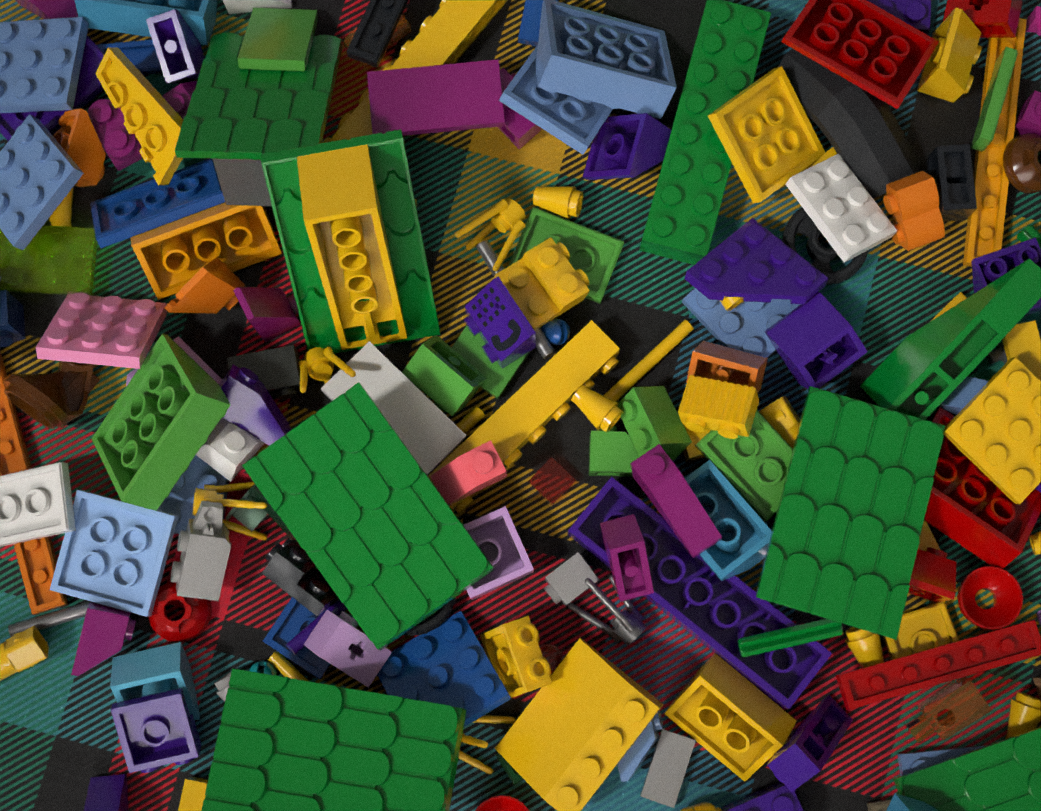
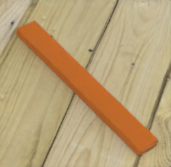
M1 351L0 476L29 470L32 467L15 404L4 393L6 387L3 381L7 374ZM51 537L14 544L32 615H38L69 605L66 594L49 590L57 564Z

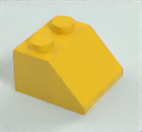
M955 8L933 32L932 38L939 41L923 67L917 89L919 92L952 103L963 93L967 94L970 90L974 78L970 74L972 64L975 65L982 46L978 45L981 32L962 9Z

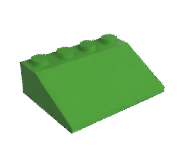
M163 333L145 358L141 368L137 370L91 438L121 502L157 511L164 499L169 496L173 486L183 472L188 469L194 456L201 446L206 443L208 436L220 419L225 416L227 409L231 405L219 384L168 335Z

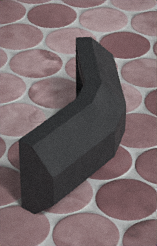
M794 49L786 53L778 67H783L806 115L817 124L831 142L836 153H839L873 199L886 193V184L917 172L921 163L886 102Z

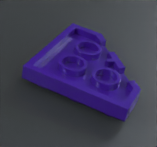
M753 218L688 269L684 278L709 300H723L724 296L743 297V301L770 303L772 299L790 300V304H805L824 288L828 281V277Z

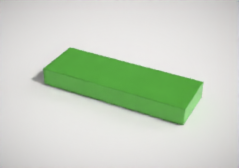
M1005 47L996 59L971 149L982 152L994 138L1018 54L1015 49Z

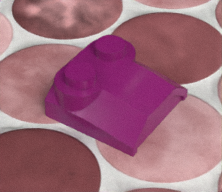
M108 99L95 101L89 107L87 113L104 150L117 170L121 171L143 158L139 152L142 147L135 134L128 133L123 124L125 120L120 108H114L112 102Z

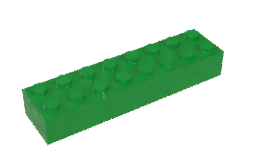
M707 0L639 251L695 265L708 254L732 164L708 115L753 84L771 12L725 0Z

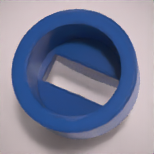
M554 318L541 327L547 340L552 345L563 344L569 339L570 327L562 319Z

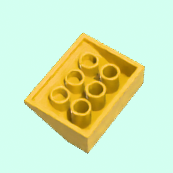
M579 638L550 676L552 684L544 686L539 690L495 747V750L557 811H582L664 705L582 638Z

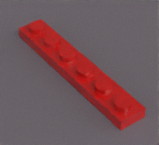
M1028 620L836 675L845 708L846 710H851L1041 655V637L1036 621Z

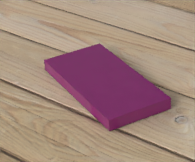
M499 59L367 72L372 134H384L388 131L401 129L402 135L406 136L505 126L503 103L499 101L502 95Z

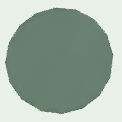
M255 485L240 499L264 502L253 493L257 488ZM269 505L265 509L233 507L225 519L228 521L233 516L252 532L272 508Z

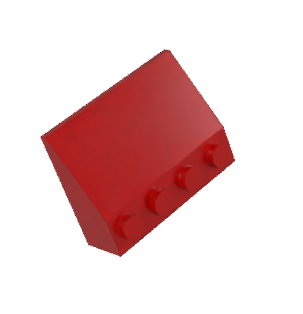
M809 0L781 41L896 109L903 102L939 43L934 38L867 0Z
M940 407L930 421L945 425L946 427L953 420L954 416ZM944 435L924 520L989 565L1003 569L1020 555L1041 512V492L1034 489L1021 504H1015Z

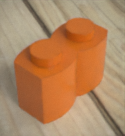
M921 171L886 184L887 195L883 197L887 212L892 215V224L897 229V232L892 236L895 244H899L909 251L945 237L944 222L939 209L938 190L935 180L931 175Z

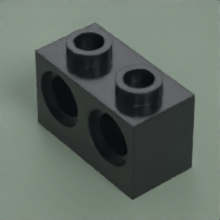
M970 144L936 146L926 160L928 174L934 178L937 186L939 209L943 221L966 220L977 209Z

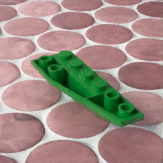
M1029 258L916 330L896 347L860 387L880 407L926 420L1041 298V268Z

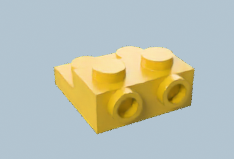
M551 237L525 252L520 260L494 275V278L499 276L534 331L582 302L590 291L588 289L589 279L583 270H575L568 261L570 254L566 246L561 242L556 244Z
M529 616L505 623L480 635L486 655L511 698L552 684L549 662L542 656L538 644L539 633L536 626L531 623Z

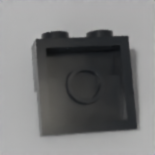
M292 535L283 545L277 543L266 556L265 560L269 563L262 574L316 616L339 599L306 551L302 549Z

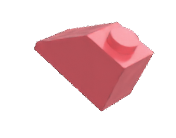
M490 440L460 455L430 477L435 487L450 506L506 478L507 471Z

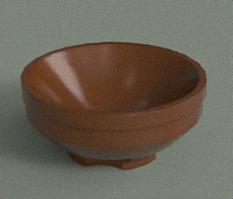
M1035 133L1014 137L1007 144L1003 155V166L1008 180L1016 189L1027 194L1041 191V165L1037 159L1038 151H1041V136Z

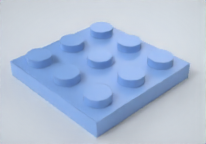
M77 490L73 503L76 531L67 532L64 535L49 590L145 617L152 616L179 516L121 502V500L85 490Z

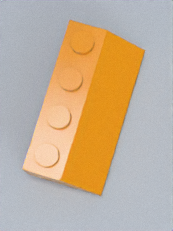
M226 202L130 237L131 246L158 300L178 293L202 267L216 257L232 272L282 254L264 206L226 205Z

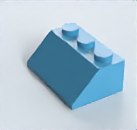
M709 459L688 475L685 480L722 536L720 541L699 555L718 578L723 581L750 570L765 558L772 531Z

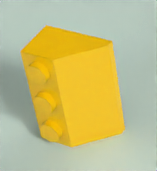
M716 653L697 671L664 713L744 782L784 745L797 722Z

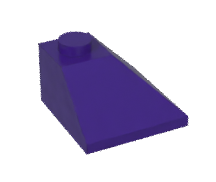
M647 113L608 117L593 139L582 178L586 180L633 178L664 160L672 130Z

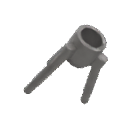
M610 575L609 580L616 590L613 575ZM590 578L585 579V584L615 616L611 621L614 629L575 604L570 603L568 605L570 610L608 634L616 643L622 640L628 646L647 627L641 621L643 615L634 607L630 599L622 601L627 610L624 609L621 612Z

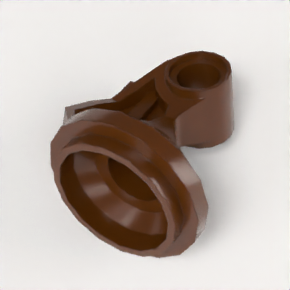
M59 361L58 371L55 373L9 374L4 379L3 384L6 387L4 393L18 408L49 429H54L55 427L64 428L69 421L83 414L88 394L100 379L92 373L94 364Z

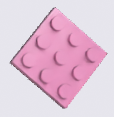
M68 293L36 346L37 359L140 369L167 316V310L164 308L166 303L154 302L150 299L131 300L121 299L118 296L101 297L91 296L86 293Z

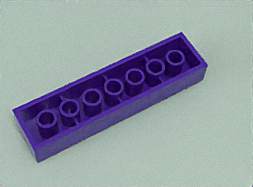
M611 477L569 528L567 534L610 568L600 523L634 514L645 542L654 593L644 595V597L713 653L720 656L781 708L790 709L832 653L819 642L814 641L748 657L741 656L738 647V640L740 638L796 626V624L766 600L756 598V592L736 576L721 581L700 555L695 558L690 555L663 517Z

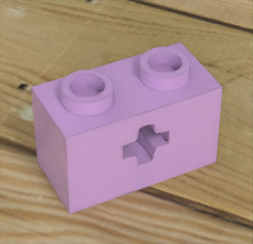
M327 609L303 645L320 658L369 688L392 652L387 648L381 651L378 650L367 635L356 628L358 623L350 615L342 611L337 616Z

